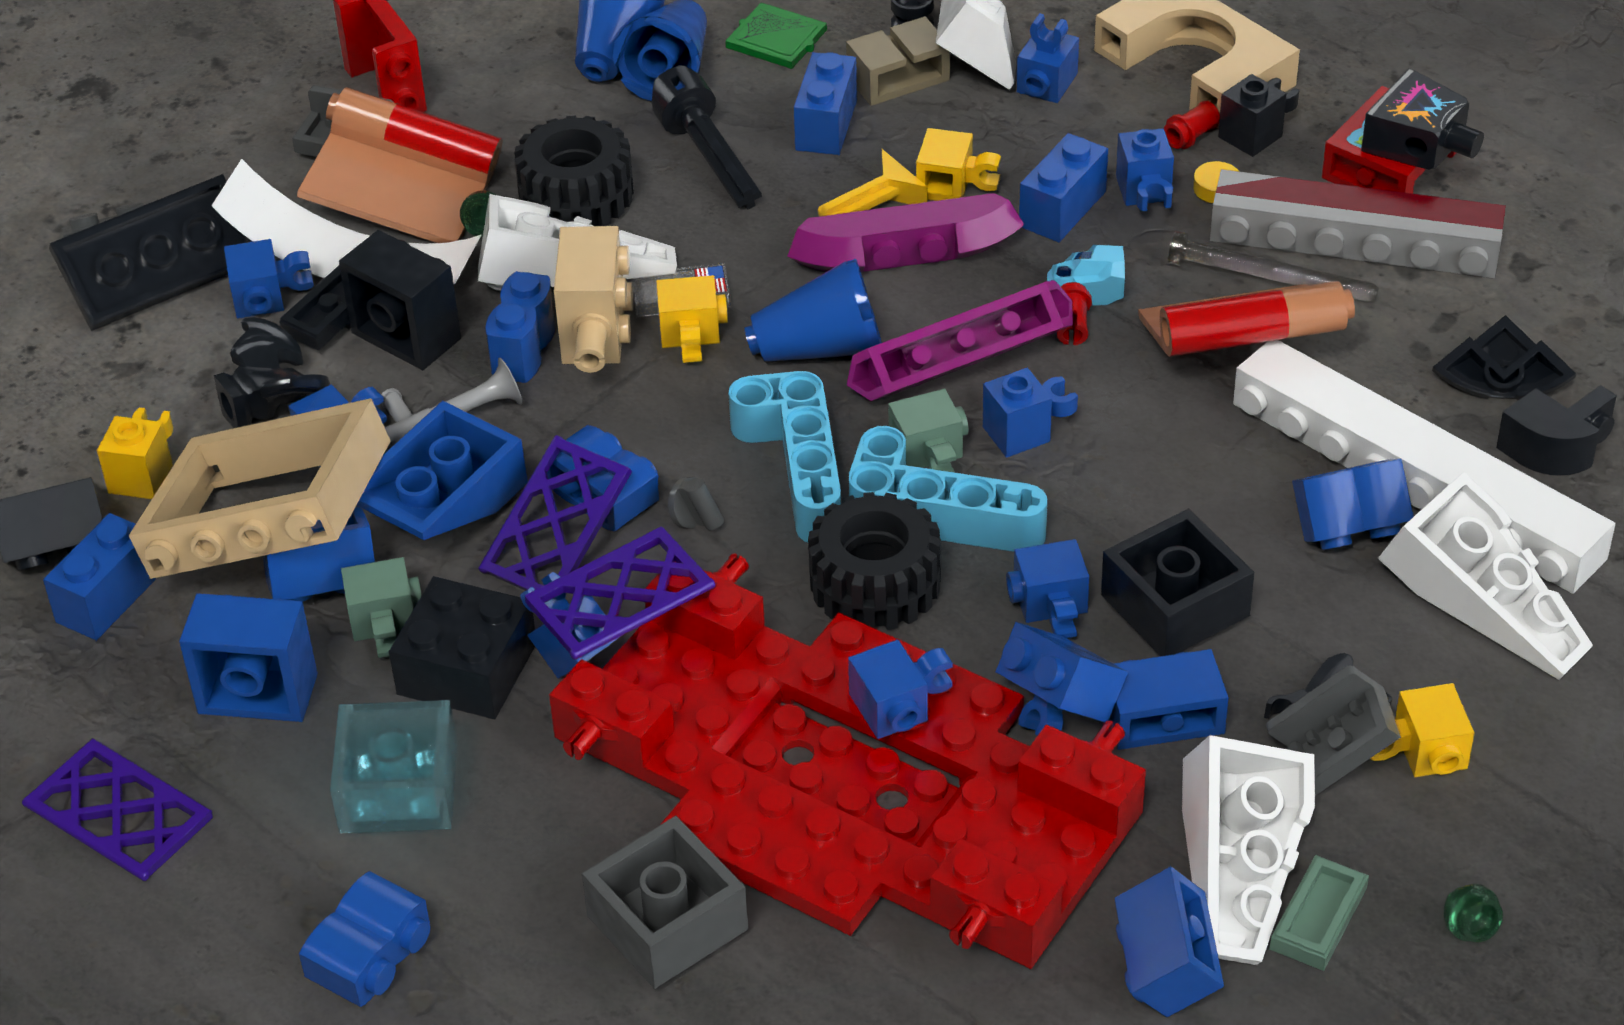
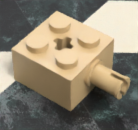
M618 226L560 227L554 298L562 364H574L583 372H597L604 367L605 363H620L622 343H630L631 339L630 315L624 314V311L633 310L632 282H627L626 278H623V275H629L630 254L629 246H620Z

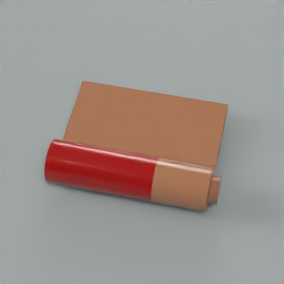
M345 87L340 94L333 93L326 111V119L332 121L330 134L299 187L297 197L435 243L461 240L494 174L502 149V138Z
M1331 281L1138 309L1140 321L1167 356L1171 357L1345 330L1348 319L1354 318L1355 306L1350 289L1343 290L1339 281Z

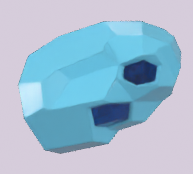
M1092 245L1089 251L1072 253L1064 262L1052 266L1047 273V281L1055 280L1060 287L1069 282H1077L1084 285L1092 296L1091 306L1108 305L1124 298L1125 285L1123 246Z

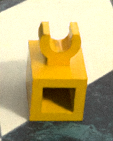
M927 128L916 161V177L928 186V200L938 201L964 197L968 183H973L984 191H996L1001 174L989 173L985 170L997 172L1001 156L993 152H984L977 157L973 156L972 133Z
M714 275L656 280L662 348L681 347L683 363L702 361L701 345L720 343L718 324L728 323L726 295H716Z
M138 408L133 413L132 418L121 416L113 418L97 449L108 494L152 499L173 466L167 439L173 433L170 411H163L158 421L148 420L145 408Z
M1450 683L1400 691L1395 721L1401 738L1370 759L1373 761L1386 760L1404 751L1414 777L1432 774L1445 775L1457 770L1468 769L1474 730L1454 684Z

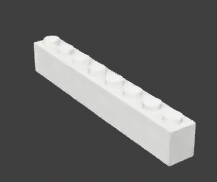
M1279 340L1266 342L1236 368L1233 400L1235 406L1284 432L1287 436L1320 452L1330 460L1350 468L1387 459L1402 458L1411 505L1416 508L1423 509L1464 471L1504 508L1512 521L1508 529L1522 550L1530 548L1539 563L1535 567L1537 573L1545 580L1558 585L1566 591L1574 594L1608 559L1615 522Z

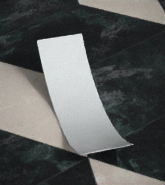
M243 159L240 160L212 204V207L226 221L251 241L271 239L274 255L281 260L292 252L307 251L310 268L302 270H311L313 275L325 278L339 266L341 258L369 237V235L334 224L296 204L268 184ZM481 235L447 243L408 244L450 265L453 284H455Z

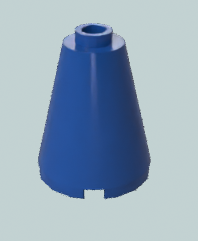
M579 0L575 64L578 70L587 79L600 82L613 79L619 72L617 64L614 66L612 59L614 43L619 34L630 22L663 7L665 0Z
M676 0L630 22L624 27L614 43L612 59L614 66L617 64L623 76L621 81L627 89L640 98L652 101L654 81L666 70L677 66H686L699 74L707 27L706 14L699 4L692 0ZM679 81V84H678L677 86H675V88H676L677 90H680L681 88H683V86H682V84L680 83V81Z
M857 259L839 264L752 314V325L744 327L752 355L761 353L764 362L853 356L858 352L882 343Z

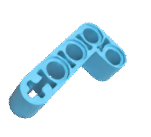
M807 371L753 375L739 378L731 384L728 393L731 431L738 440L744 442L783 441L795 528L798 536L808 543L809 531H813L812 523L816 517L824 516V509L832 503L841 504V489L823 383L817 375Z
M877 426L870 428L862 435L849 472V496L853 495L855 498L863 497V493L875 492V496H884L885 493L896 494L898 500L902 501L908 498L917 502V509L925 508L931 514V522H937L941 541L1014 552V549L1043 545L1046 541L1047 496L1038 486L907 466L906 438L898 429L890 426Z

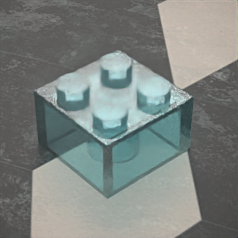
M450 700L339 704L330 786L339 833L452 828L457 739Z

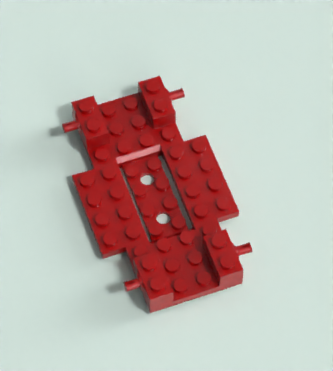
M736 553L731 554L717 572L712 573L703 570L715 581V588L641 625L602 669L581 659L549 694L554 736L556 739L564 742L563 748L570 757H573L575 754V759L581 760L584 754L587 753L680 798L679 803L661 824L677 816L740 882L849 936L857 929L879 898L883 897L951 930L949 932L950 939L957 946L962 941L963 949H969L974 941L1032 969L1143 813L1146 769L1112 754L1117 744L1125 736L1124 729L1118 723L1113 727V721L1104 722L1100 731L1090 742L1080 740L1046 724L1032 744L1028 746L1005 735L1024 707V695L953 664L952 668L945 670L952 680L953 686L942 693H928V721L920 723L910 730L896 732L877 739L849 695L848 657L895 641L897 638L839 612L811 646L766 627L763 596L735 584L749 569L746 559L741 555L738 558ZM657 574L645 589L656 590L661 574ZM671 575L667 591L679 592L695 582L690 577ZM645 602V609L650 607L652 603ZM899 640L913 663L917 662L926 653L922 649ZM794 702L959 777L960 787L948 783L944 774L937 770L928 769L922 771L900 761L898 754L890 748L880 747L875 749L853 739L850 731L845 727H827L806 717L804 710L797 705H793ZM803 747L810 750L814 756L809 762L793 765L783 759V755L791 748ZM888 791L900 792L908 799L903 807H895L891 810L882 808L876 800L882 793Z

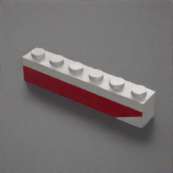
M1221 169L1213 202L1210 241L1495 278L1506 205Z

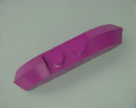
M995 193L807 218L797 228L787 257L805 267L825 272L845 261L857 259L861 272L960 259L979 254L994 247L1019 230L1024 223L1010 200Z
M1055 280L1046 281L872 346L852 356L846 385L868 400L874 401L998 356L1073 325L1072 299Z

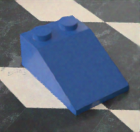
M442 401L383 455L357 506L422 540L495 514L528 483L522 439Z

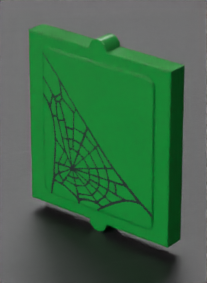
M761 2L746 19L739 20V27L727 38L725 44L728 49L793 69L807 52L814 51V44L827 31V23Z

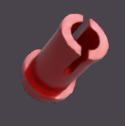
M1202 101L1183 115H1172L1167 119L1164 126L1169 145L1175 149H1188L1195 144L1197 137L1210 129L1216 128L1220 119L1217 107L1209 101Z
M1069 282L1063 284L1061 288L1072 299L1073 325L1058 331L1057 338L1060 342L1068 345L1069 329H1072L1073 345H1079L1088 338L1087 311L1092 305V296L1084 285L1077 282Z

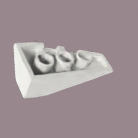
M942 0L936 43L1005 88L1010 89L1015 82L1016 59L1006 7L1001 0Z
M490 194L478 264V281L485 282L489 287L501 291L508 277L518 271L547 275L550 278L551 287H554L560 227L593 226L591 225L592 221L577 216L574 221L566 222L550 217L551 207ZM619 230L620 246H629L630 254L629 275H623V278L631 279L675 274L677 267L675 247Z
M1463 471L1401 528L1378 559L1421 598L1560 680L1590 650L1593 644L1560 594L1548 590L1535 570L1536 565L1539 563L1530 548L1522 550L1508 529L1512 521L1504 508Z
M1209 735L1183 758L1182 814L1192 882L1205 891L1219 959L1258 965L1263 960L1282 904L1280 897L1288 873L1294 869L1299 852L1296 850L1303 829L1309 824L1315 808L1314 754Z

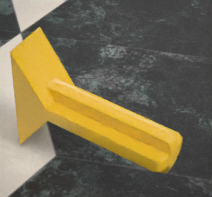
M882 149V176L819 206L818 215L827 216L869 210L888 200L906 204L928 202V186Z

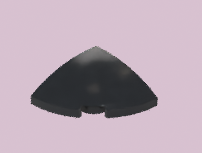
M1506 315L1477 339L1467 338L1434 365L1432 369L1436 375L1451 386L1465 393L1486 399L1496 397L1520 400L1535 388L1544 394H1548L1576 378V373L1542 340L1535 344Z

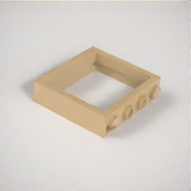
M369 398L191 438L129 534V538L150 579L337 541L391 442L372 399ZM217 465L220 471L215 472L212 466ZM321 466L307 491L199 513L214 488ZM317 520H320L325 531L314 533L311 527L315 526Z

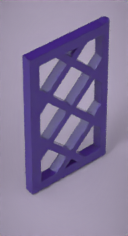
M555 435L478 570L481 573H488L525 591L530 587L536 590L544 586L537 583L534 571L536 568L561 559L562 568L558 573L560 577L576 570L632 473L631 469ZM559 452L572 456L575 466L574 470L550 479L548 478L547 472ZM601 471L613 474L614 477L604 494L593 498L587 477ZM579 480L584 502L558 512L552 490ZM543 494L549 515L522 525L521 517L532 498ZM588 513L589 520L578 540L567 545L561 523ZM552 526L558 548L531 558L525 536ZM517 540L522 562L507 568L495 564L506 543Z
M661 526L525 595V602L570 653L571 658L576 660L715 588V581L700 568ZM657 545H660L667 552L665 561L636 558L637 555ZM611 568L622 569L617 586L588 583L590 579ZM632 571L661 574L656 590L627 587ZM671 575L690 577L695 582L679 592L667 591ZM562 593L573 594L568 611L550 609L545 604V602ZM584 595L613 598L608 615L579 612ZM623 600L652 603L650 607L630 617L618 616ZM574 625L603 628V631L580 643L572 635Z
M93 738L22 800L23 806L142 881L148 880L156 870L213 818L210 809ZM94 757L112 767V772L81 776V769ZM137 782L153 792L154 798L122 802V784ZM112 785L111 804L81 808L82 789ZM71 791V809L56 811L43 803L53 793ZM179 808L192 816L181 826L164 828V809ZM154 811L153 830L122 834V815ZM112 817V835L97 837L81 827V821ZM154 843L155 851L141 864L124 854L122 847Z

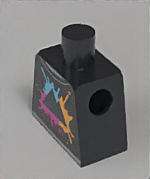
M1408 68L1366 113L1361 151L1431 170L1436 169L1451 151L1473 159L1482 146L1484 133L1466 126L1469 102L1466 97Z

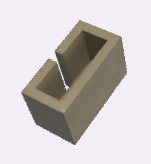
M926 16L890 27V35H886L880 30L846 41V56L856 57L857 90L870 106L950 80V52L936 43L937 29Z

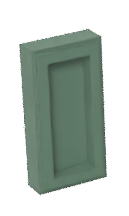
M1315 855L1271 936L1269 950L1324 971L1367 889L1369 875Z

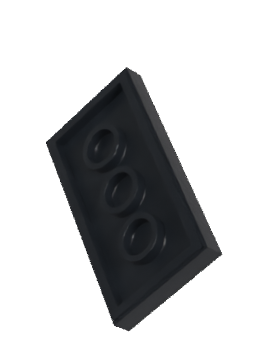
M223 174L50 243L49 250L91 331L228 275L224 246L253 241L239 232L212 207L213 202L227 182Z

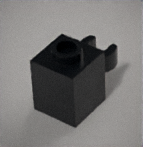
M1250 74L1222 93L1218 137L1254 157L1282 137L1284 115L1293 111L1298 106L1299 89L1294 88L1290 92L1285 93L1280 90L1281 79L1274 78L1266 82Z

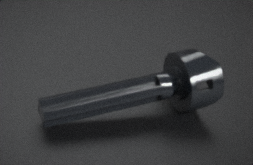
M677 66L660 74L655 79L653 85L652 107L654 114L664 129L672 134H689L738 208L745 205L748 210L756 206L754 200L762 197V193L710 119L716 107V97L702 76L686 66ZM679 81H680V83L682 84L683 88H681L680 90H677V89L675 88V86H677V85L679 84Z

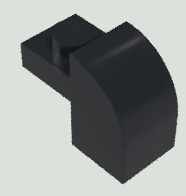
M1600 385L1567 409L1535 388L1502 412L1496 448L1522 466L1542 474L1558 476L1585 471L1593 465L1597 444L1604 441L1613 429L1615 420L1612 418L1617 395Z

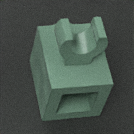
M946 389L888 403L889 426L898 429L906 438V465L920 468L929 466V469L955 473L950 462L963 457V436L968 435L969 428L963 408L961 406H954Z
M404 557L341 568L354 642L375 638L378 658L389 656V650L397 638L396 634L400 633L422 596L418 576L407 577Z

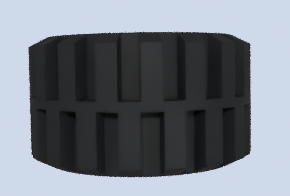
M576 115L566 116L564 119L558 120L554 118L547 120V124L544 125L538 124L531 128L530 134H524L520 138V145L516 146L514 151L519 200L551 207L550 217L571 222L579 216L591 220V225L593 226L610 224L611 218H619L625 213L624 208L630 207L632 195L634 194L630 144L628 138H624V132L619 128H612V123L606 120L596 121L595 117L585 116L584 118H576Z
M875 492L863 493V497L855 498L853 495L842 498V504L832 503L824 509V516L816 517L812 523L813 531H809L808 536L810 589L813 592V600L817 606L824 607L825 615L833 620L839 612L870 627L885 626L886 630L898 628V623L902 621L910 624L918 619V612L926 613L932 607V599H937L940 591L941 538L937 522H931V514L925 508L917 509V502L908 498L902 501L898 500L896 494L885 493L884 496H875Z

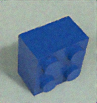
M196 593L179 643L197 713L303 722L318 675L303 602Z

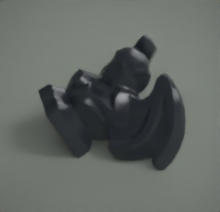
M256 317L244 318L241 325L245 333L236 341L231 349L232 362L239 367L234 371L233 375L224 372L214 375L222 414L233 428L248 426L253 418L271 419L280 404L299 401L330 385L327 376L316 374L303 375L293 368H280V363H289L294 366L304 364L300 346L291 334L278 324Z

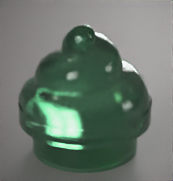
M480 190L471 193L463 201L460 207V219L465 229L472 235H481L483 237L489 195H496L495 193Z
M1476 883L1456 888L1446 897L1443 910L1444 920L1447 929L1462 941L1483 942L1490 939L1499 930L1503 921V910L1497 895L1486 886Z

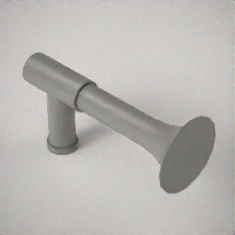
M498 358V367L487 381L445 402L468 412L483 404L499 399L515 400L519 405H522V398L511 371L502 358ZM395 388L385 390L381 394L384 398V402L381 404L388 410L396 422L385 427L391 441L390 446H394L436 406L412 414L403 401L399 390Z

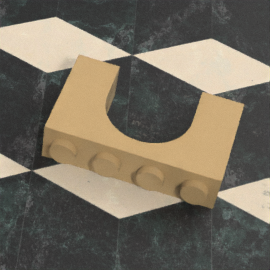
M1121 0L1096 15L1094 51L1124 70L1129 69L1161 49L1176 45L1202 46L1222 55L1221 58L1192 74L1189 110L1196 107L1202 101H1209L1217 107L1220 113L1222 93L1250 74L1266 82L1274 78L1281 79L1280 90L1284 92L1296 86L1300 49L1218 0Z

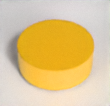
M1220 161L1207 162L1200 165L1194 173V193L1200 199L1213 203L1221 169L1239 170L1229 163Z

